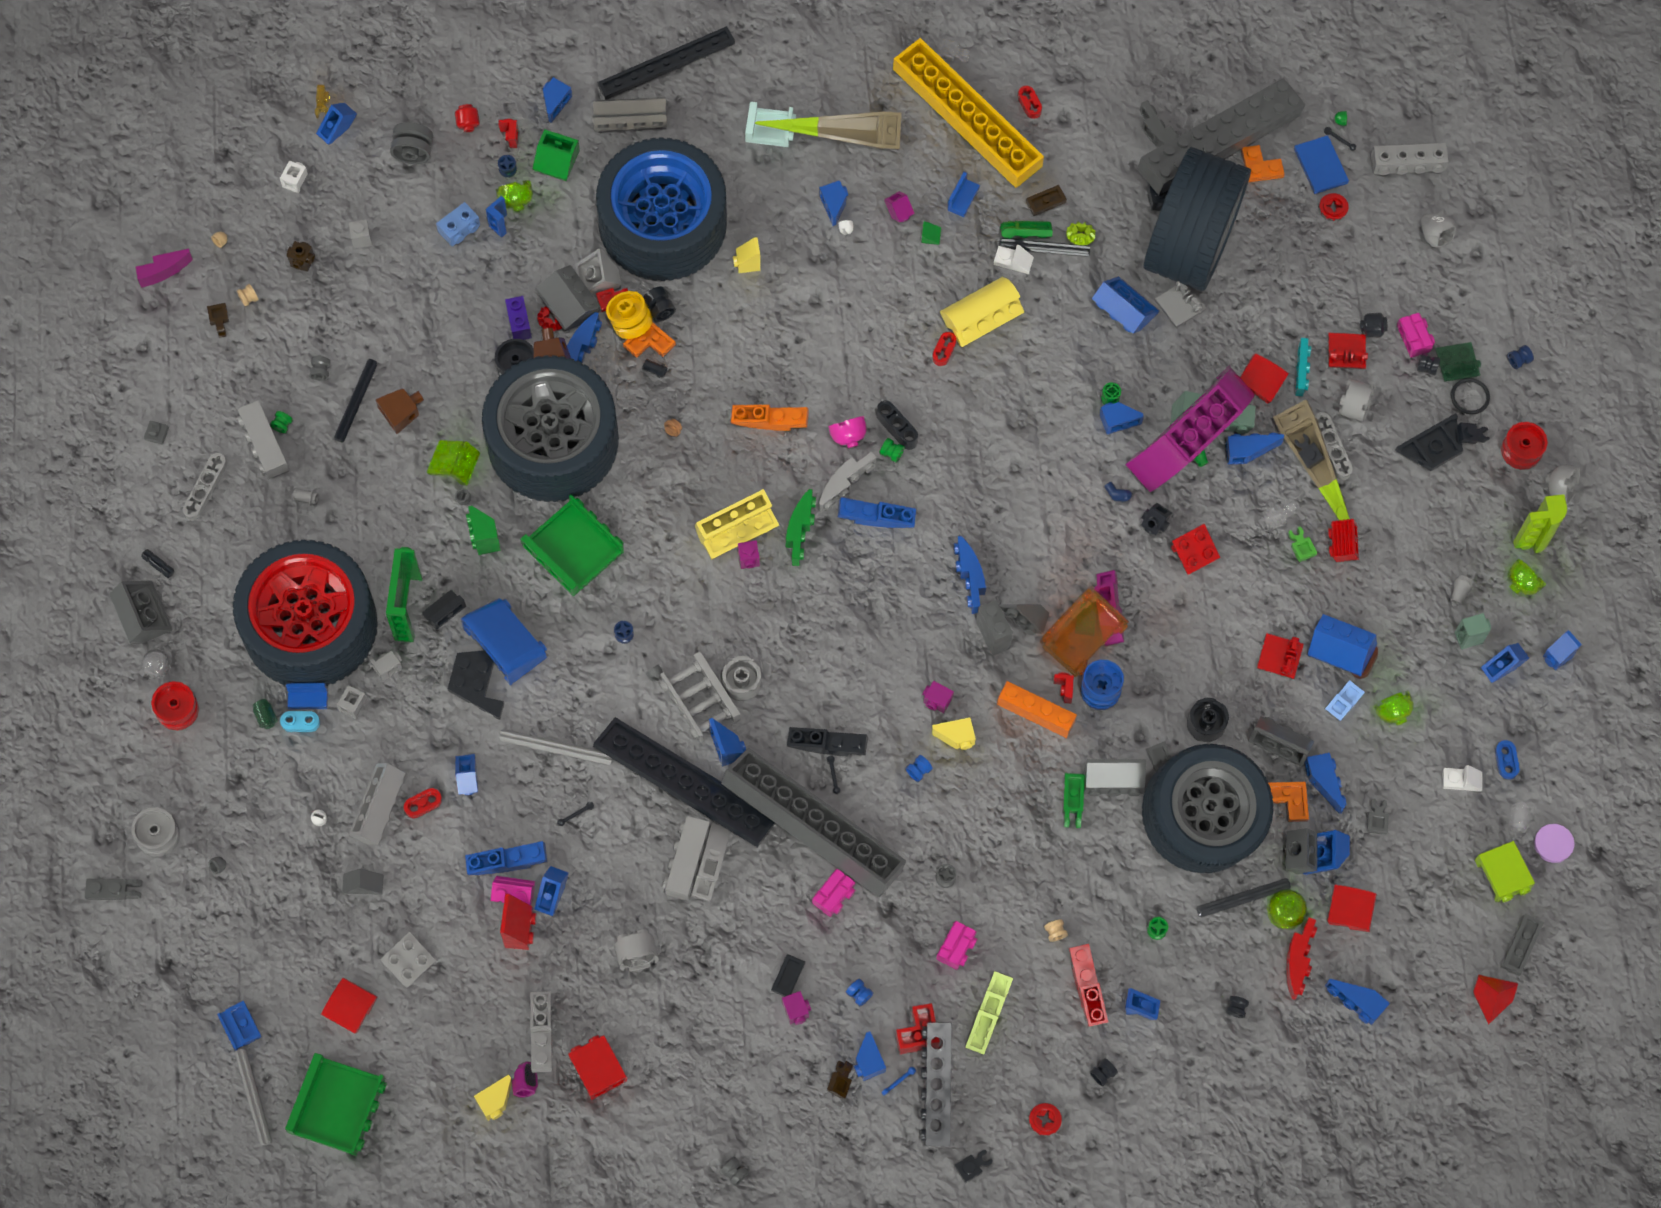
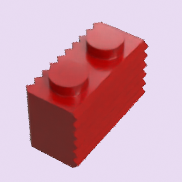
M1352 518L1332 521L1331 528L1328 529L1329 538L1332 539L1329 553L1336 562L1359 560L1358 526Z

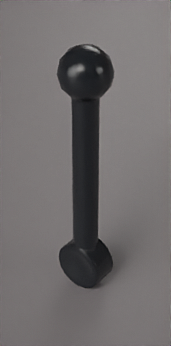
M1330 127L1324 129L1326 135L1330 134L1347 145L1350 150H1356L1355 144L1349 143L1332 132Z
M830 755L827 757V762L830 764L833 779V793L839 794L840 788L837 785L833 764L835 758Z
M588 802L582 809L564 819H559L557 824L563 826L565 822L584 811L592 810L594 808L593 802Z

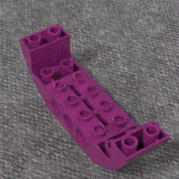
M1230 365L1216 377L1217 381L1145 450L1136 453L1125 464L1149 492L1164 484L1196 458L1244 411L1254 398L1255 394Z

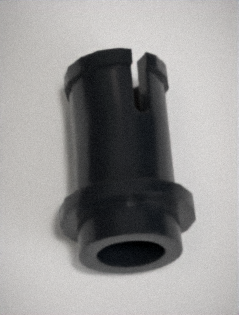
M646 359L642 369L656 374L660 378L665 377L668 368L663 363L658 364Z

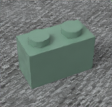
M1484 613L1462 619L1454 632L1461 650L1483 644L1490 632L1491 624L1489 619L1485 618Z

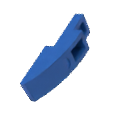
M597 312L588 317L579 326L567 345L570 356L574 361L583 363L585 353L590 354L592 347L595 348L597 337L595 336L602 326V321Z
M841 497L839 500L838 517L854 520V524L866 526L914 528L916 509L884 502L874 504Z
M958 536L957 543H954V554L958 555L959 561H956V572H960V579L965 578L966 590L969 589L970 596H967V606L971 607L972 614L978 613V608L980 607L979 595H985L986 592L985 578L973 549L962 536Z
M541 841L508 849L502 847L465 855L467 874L484 875L531 868V865L547 862L545 843Z

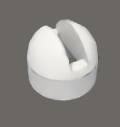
M845 220L838 223L839 230L843 235L852 233L853 221Z
M317 809L311 814V821L315 826H323L327 822V815L323 810ZM317 814L323 816V819L316 817L315 815Z

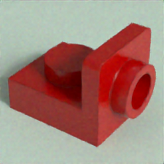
M509 118L499 120L500 131L505 132V140L509 141L510 148H517V120Z
M1061 672L1054 674L1053 684L1061 685L1060 696L1064 697V703L1071 704L1074 675Z

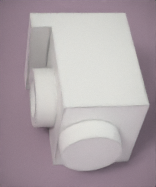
M289 161L280 177L282 187L299 193L308 175L306 167L300 162L294 163Z

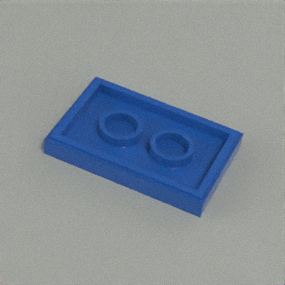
M1328 135L1294 146V151L1314 194L1348 184V177Z

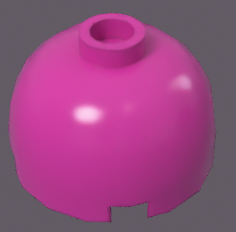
M864 416L828 426L832 439L839 445H847L848 448L858 446V441L865 437L867 430Z

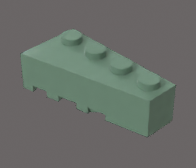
M1184 391L1172 404L1170 425L1203 394ZM1248 405L1224 431L1237 432L1239 434L1248 433L1254 427L1256 406Z

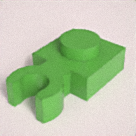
M1301 527L1297 529L1299 535H1294L1292 530L1289 531L1288 537L1294 541L1291 547L1299 562L1317 555L1310 537H1303L1304 531Z

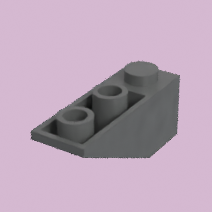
M1000 604V608L1006 615L1011 617L1015 624L1019 625L1025 633L1029 635L1044 633L1049 612L1041 604Z

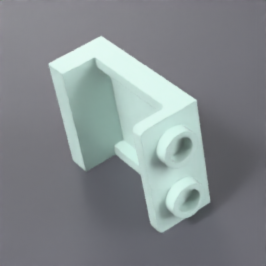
M750 102L745 142L789 147V140L793 141L794 132L756 125L755 122L796 119V114H793V107H789V111L757 108V102Z

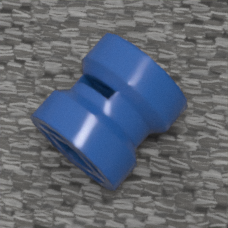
M919 755L915 759L914 764H909L905 769L913 780L919 782L923 779V774L929 773L933 770V767L925 757Z
M860 978L846 990V993L855 999V1003L859 1007L864 1005L874 994L870 988L864 986V982Z

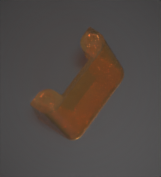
M1090 586L1042 636L1040 644L1043 649L1076 678L1078 675L1082 676L1084 674L1088 660L1113 634L1118 632L1121 634L1126 630L1129 621L1097 589Z

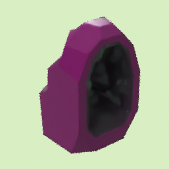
M525 1061L518 1065L514 1072L512 1089L514 1096L520 1098L529 1097L536 1093L538 1078L537 1073H532L531 1062Z

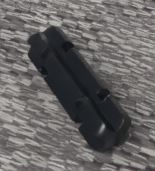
M146 549L141 554V557L146 562H149L160 573L162 572L165 577L170 578L174 574V569L157 555H154L149 549Z

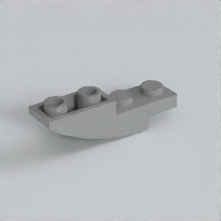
M872 452L858 462L851 457L834 473L819 501V511L821 513L833 508L841 497L847 498L851 492V483L857 482L862 474L865 472L869 473L875 468L876 456Z
M714 823L710 825L691 897L707 902L711 901L730 833L723 826Z
M551 991L530 992L532 1073L552 1072Z

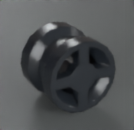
M1230 996V1006L1227 1007L1226 1013L1236 1018H1245V1008L1248 1007L1249 1001L1242 997Z

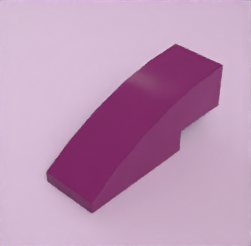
M189 248L152 256L154 263L136 266L139 284L141 288L150 286L182 270L193 260Z

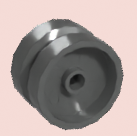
M413 122L395 125L390 154L398 161L407 164H423L430 159L433 132L428 127Z

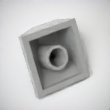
M597 249L575 264L577 275L593 296H596L598 292L610 288L615 290L622 286L619 269L603 249Z

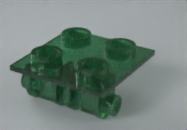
M1472 342L1435 348L1437 357L1440 358L1439 365L1444 382L1481 376L1479 371L1481 362L1476 360Z

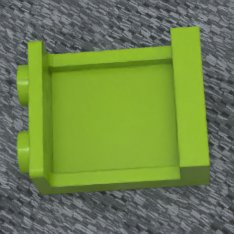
M1514 841L1482 853L1475 859L1477 866H1482L1496 895L1494 898L1496 902L1502 900L1505 903L1519 893L1521 896L1531 891L1532 886L1535 884Z

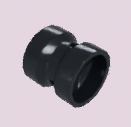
M1422 353L1417 371L1423 372L1428 370L1430 375L1435 376L1440 358L1433 357L1431 359L1428 354Z
M1106 1058L1100 1061L1098 1067H1094L1090 1071L1092 1078L1102 1087L1108 1083L1110 1077L1118 1074L1115 1066Z

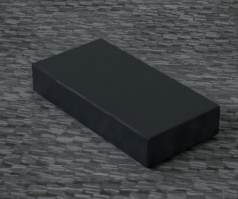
M787 954L771 991L784 997L791 995L804 968L805 961Z

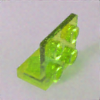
M440 440L427 473L429 475L451 476L461 485L467 486L480 452L467 441Z

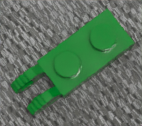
M1008 221L1000 224L1001 235L1004 238H1013L1015 235L1023 238L1029 236L1046 238L1052 237L1053 233L1051 222Z
M1065 773L1064 827H1069L1070 825L1069 813H1077L1075 825L1076 828H1081L1084 806V774Z

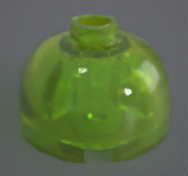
M530 180L523 181L522 185L513 182L495 189L497 198L503 196L506 208L513 209L514 212L524 210V206L529 204L533 197V188Z
M1519 558L1509 568L1508 579L1511 583L1509 587L1516 594L1521 592L1524 595H1534L1546 586V583Z
M1408 690L1405 691V695L1402 692L1381 700L1384 704L1378 706L1376 703L1373 706L1376 714L1383 722L1389 724L1396 723L1397 726L1407 722L1406 718L1411 715L1414 709L1413 699Z
M1291 889L1280 890L1269 900L1267 915L1271 923L1277 928L1295 929L1306 918L1307 904L1303 896L1297 891Z

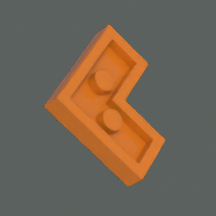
M1260 145L1241 149L1244 166L1251 169L1249 182L1284 178L1285 174L1281 159L1263 161Z
M653 322L649 330L643 335L627 339L623 343V347L636 358L649 346L664 357L676 345V342Z
M1306 782L1268 783L1271 788L1273 803H1287L1288 822H1304L1309 820Z

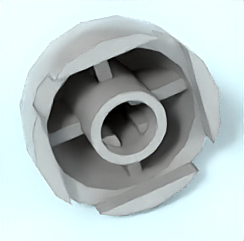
M1560 465L1552 473H1549L1546 478V484H1548L1551 496L1564 494L1566 503H1570L1576 494L1574 490L1575 484L1579 485L1580 468L1573 465Z

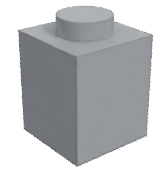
M367 219L349 222L354 249L372 246Z

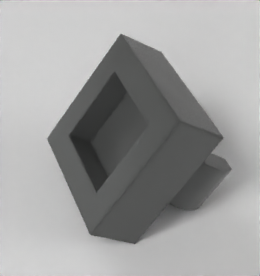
M149 421L144 439L163 445L169 430L168 425Z

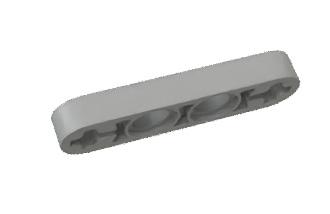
M1320 412L1315 417L1318 422L1319 419L1326 421L1324 426L1322 423H1319L1323 438L1326 434H1331L1334 437L1332 442H1328L1325 439L1324 441L1335 475L1340 480H1346L1351 476L1352 465L1331 417L1327 413ZM1337 450L1341 453V457L1334 458L1331 452ZM1341 465L1344 470L1347 469L1346 474H1344L1343 471L1340 472Z
M215 453L209 457L183 506V513L188 520H197L201 516L226 469V459L220 453ZM220 459L221 464H217L215 467L214 461L218 462ZM207 475L214 476V480L210 483L205 482L204 478ZM204 491L206 495L204 498L198 499L196 498V493ZM195 506L196 512L190 514L188 510H192Z

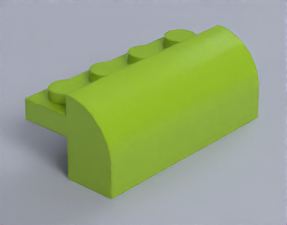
M1564 494L1545 496L1537 512L1528 514L1513 541L1515 548L1526 550L1534 547V552L1539 553L1548 546L1567 513Z

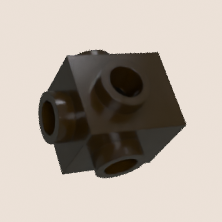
M294 241L292 247H289L287 251L291 267L309 271L315 259L312 246L306 242L299 243Z

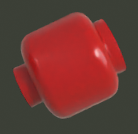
M461 105L455 111L456 126L459 129H463L464 132H472L480 124L478 110L473 105Z

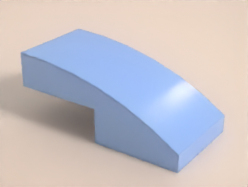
M1349 680L1325 710L1341 721L1365 692Z

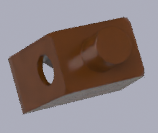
M553 328L542 329L543 340L534 342V358L537 356L543 357L544 355L571 358L565 339L560 337L554 338Z
M401 388L377 398L375 401L382 415L394 432L398 434L419 416L416 405L424 401L419 391L409 396L405 389Z

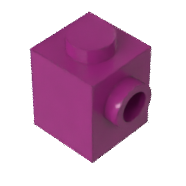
M898 191L884 199L891 218L898 222L907 221L911 215L915 214L905 193Z
M757 540L738 543L741 569L760 566Z
M933 681L931 686H926L922 694L924 696V703L926 707L933 711L938 710L945 713L953 699L954 691Z
M801 991L782 998V1005L790 1025L793 1023L799 1025L807 1021L806 1019L809 1018L811 1007L808 999H803Z

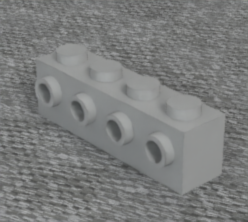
M1446 143L1374 146L1371 153L1373 174L1379 175L1390 173L1402 175L1412 172L1417 174L1424 172L1440 173L1446 170L1449 163Z
M259 400L238 408L240 416H237L240 426H245L247 430L244 432L247 442H252L254 446L251 448L254 458L259 457L261 463L258 464L261 473H266L267 478L270 479L289 471Z
M376 763L349 836L366 845H378L382 839L385 825L389 820L391 809L396 802L398 791L403 784L405 776L403 771L388 763Z
M687 816L686 821L681 822L679 833H682L681 838L675 842V858L670 859L668 869L671 870L670 875L665 877L663 883L666 895L689 901L710 829L709 821Z

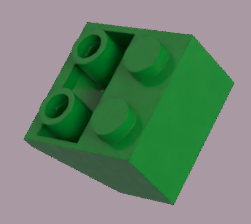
M544 129L537 146L532 169L567 181L580 152L579 140Z
M468 506L469 513L466 514L473 550L477 549L478 555L501 551L494 519L477 508Z

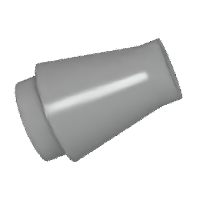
M1459 575L1455 579L1450 601L1461 605L1464 598L1473 588V580Z

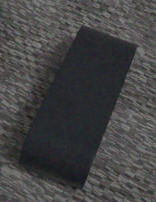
M881 401L877 406V419L899 444L905 446V449H914L918 443L917 430L890 401ZM882 410H888L889 413H888V414H884V413H882L881 411H882ZM899 423V424H901L902 426H900V427H895V426H893V424ZM908 436H910V437H912V438H914V439L909 441V440H906L905 438L908 437Z

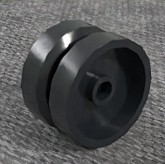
M519 338L504 341L495 352V364L498 375L504 374V371L510 369L515 364H519L521 361H527L529 358L533 359V346L526 340Z

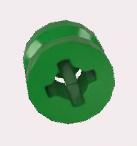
M276 411L275 419L269 425L275 431L286 434L288 425L292 423L293 418L284 412Z
M1162 917L1153 918L1147 928L1149 937L1154 940L1163 939L1169 928L1167 921Z

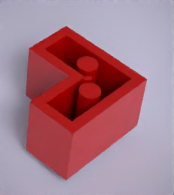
M932 1003L913 1006L911 1013L914 1027L896 1030L899 1055L921 1051L922 1047H925V1038H922V1026H925V1022H936ZM934 1037L931 1040V1046L939 1048V1037Z

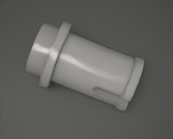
M299 489L294 490V501L307 502L309 505L317 504L319 494L314 490L311 492Z

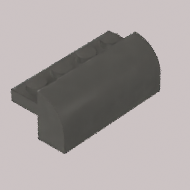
M666 97L593 100L595 131L667 128Z

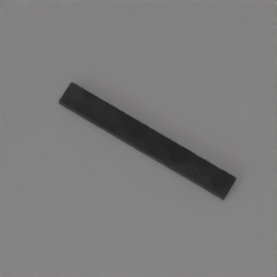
M726 26L598 82V87L605 100L729 47L735 44V39Z

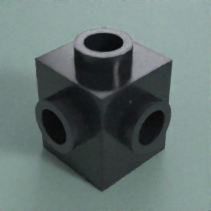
M1156 503L1150 510L1147 509L1141 517L1144 520L1140 526L1152 535H1158L1161 531L1164 533L1170 524L1168 520L1172 512Z

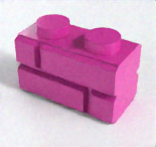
M1420 313L1399 319L1397 328L1410 358L1419 356L1422 353H1429L1435 344L1433 335L1427 331L1426 319L1422 318Z
M836 869L812 898L813 905L829 917L834 913L837 915L844 906L842 904L846 898L850 899L855 893V882L839 869Z
M496 876L492 883L491 901H501L504 903L505 893L531 905L534 899L535 881Z
M955 921L936 959L955 970H958L960 965L964 966L969 957L966 955L968 949L973 950L978 940L975 938L976 931Z

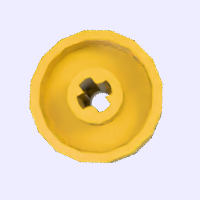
M622 292L614 296L606 307V314L616 334L621 338H637L647 332L652 324L653 317L643 296L638 292Z

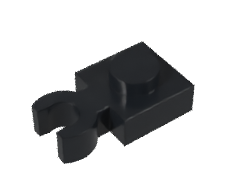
M1463 422L1457 425L1460 443H1484L1490 439V437L1483 435V433L1488 431L1487 427L1477 429V424Z
M1303 434L1305 438L1304 443L1300 444L1297 439L1294 442L1302 449L1298 454L1307 468L1311 469L1325 458L1314 442L1310 444V438Z
M982 1150L976 1159L971 1154L954 1165L965 1184L982 1174L983 1171L980 1167H988L992 1164V1159L989 1161L982 1160V1156L987 1154L986 1150Z

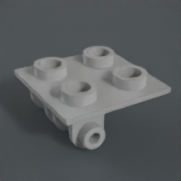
M1179 281L1175 283L1177 286L1155 298L1176 327L1206 310V307L1191 287L1181 284Z
M410 932L380 958L383 962L382 964L406 988L436 961Z

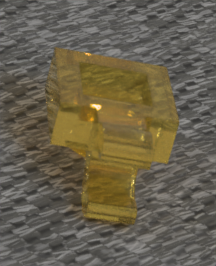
M317 85L316 118H319L320 112H325L326 116L329 110L326 103H329L330 96L329 92H326L325 85Z

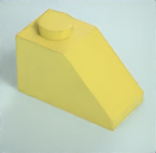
M757 237L736 248V256H733L734 267H738L739 273L761 271Z
M970 717L932 725V735L955 749L961 748V750H966L975 745L976 738Z
M509 1075L474 1096L487 1120L499 1118L503 1115V1111L506 1110L512 1086V1079Z

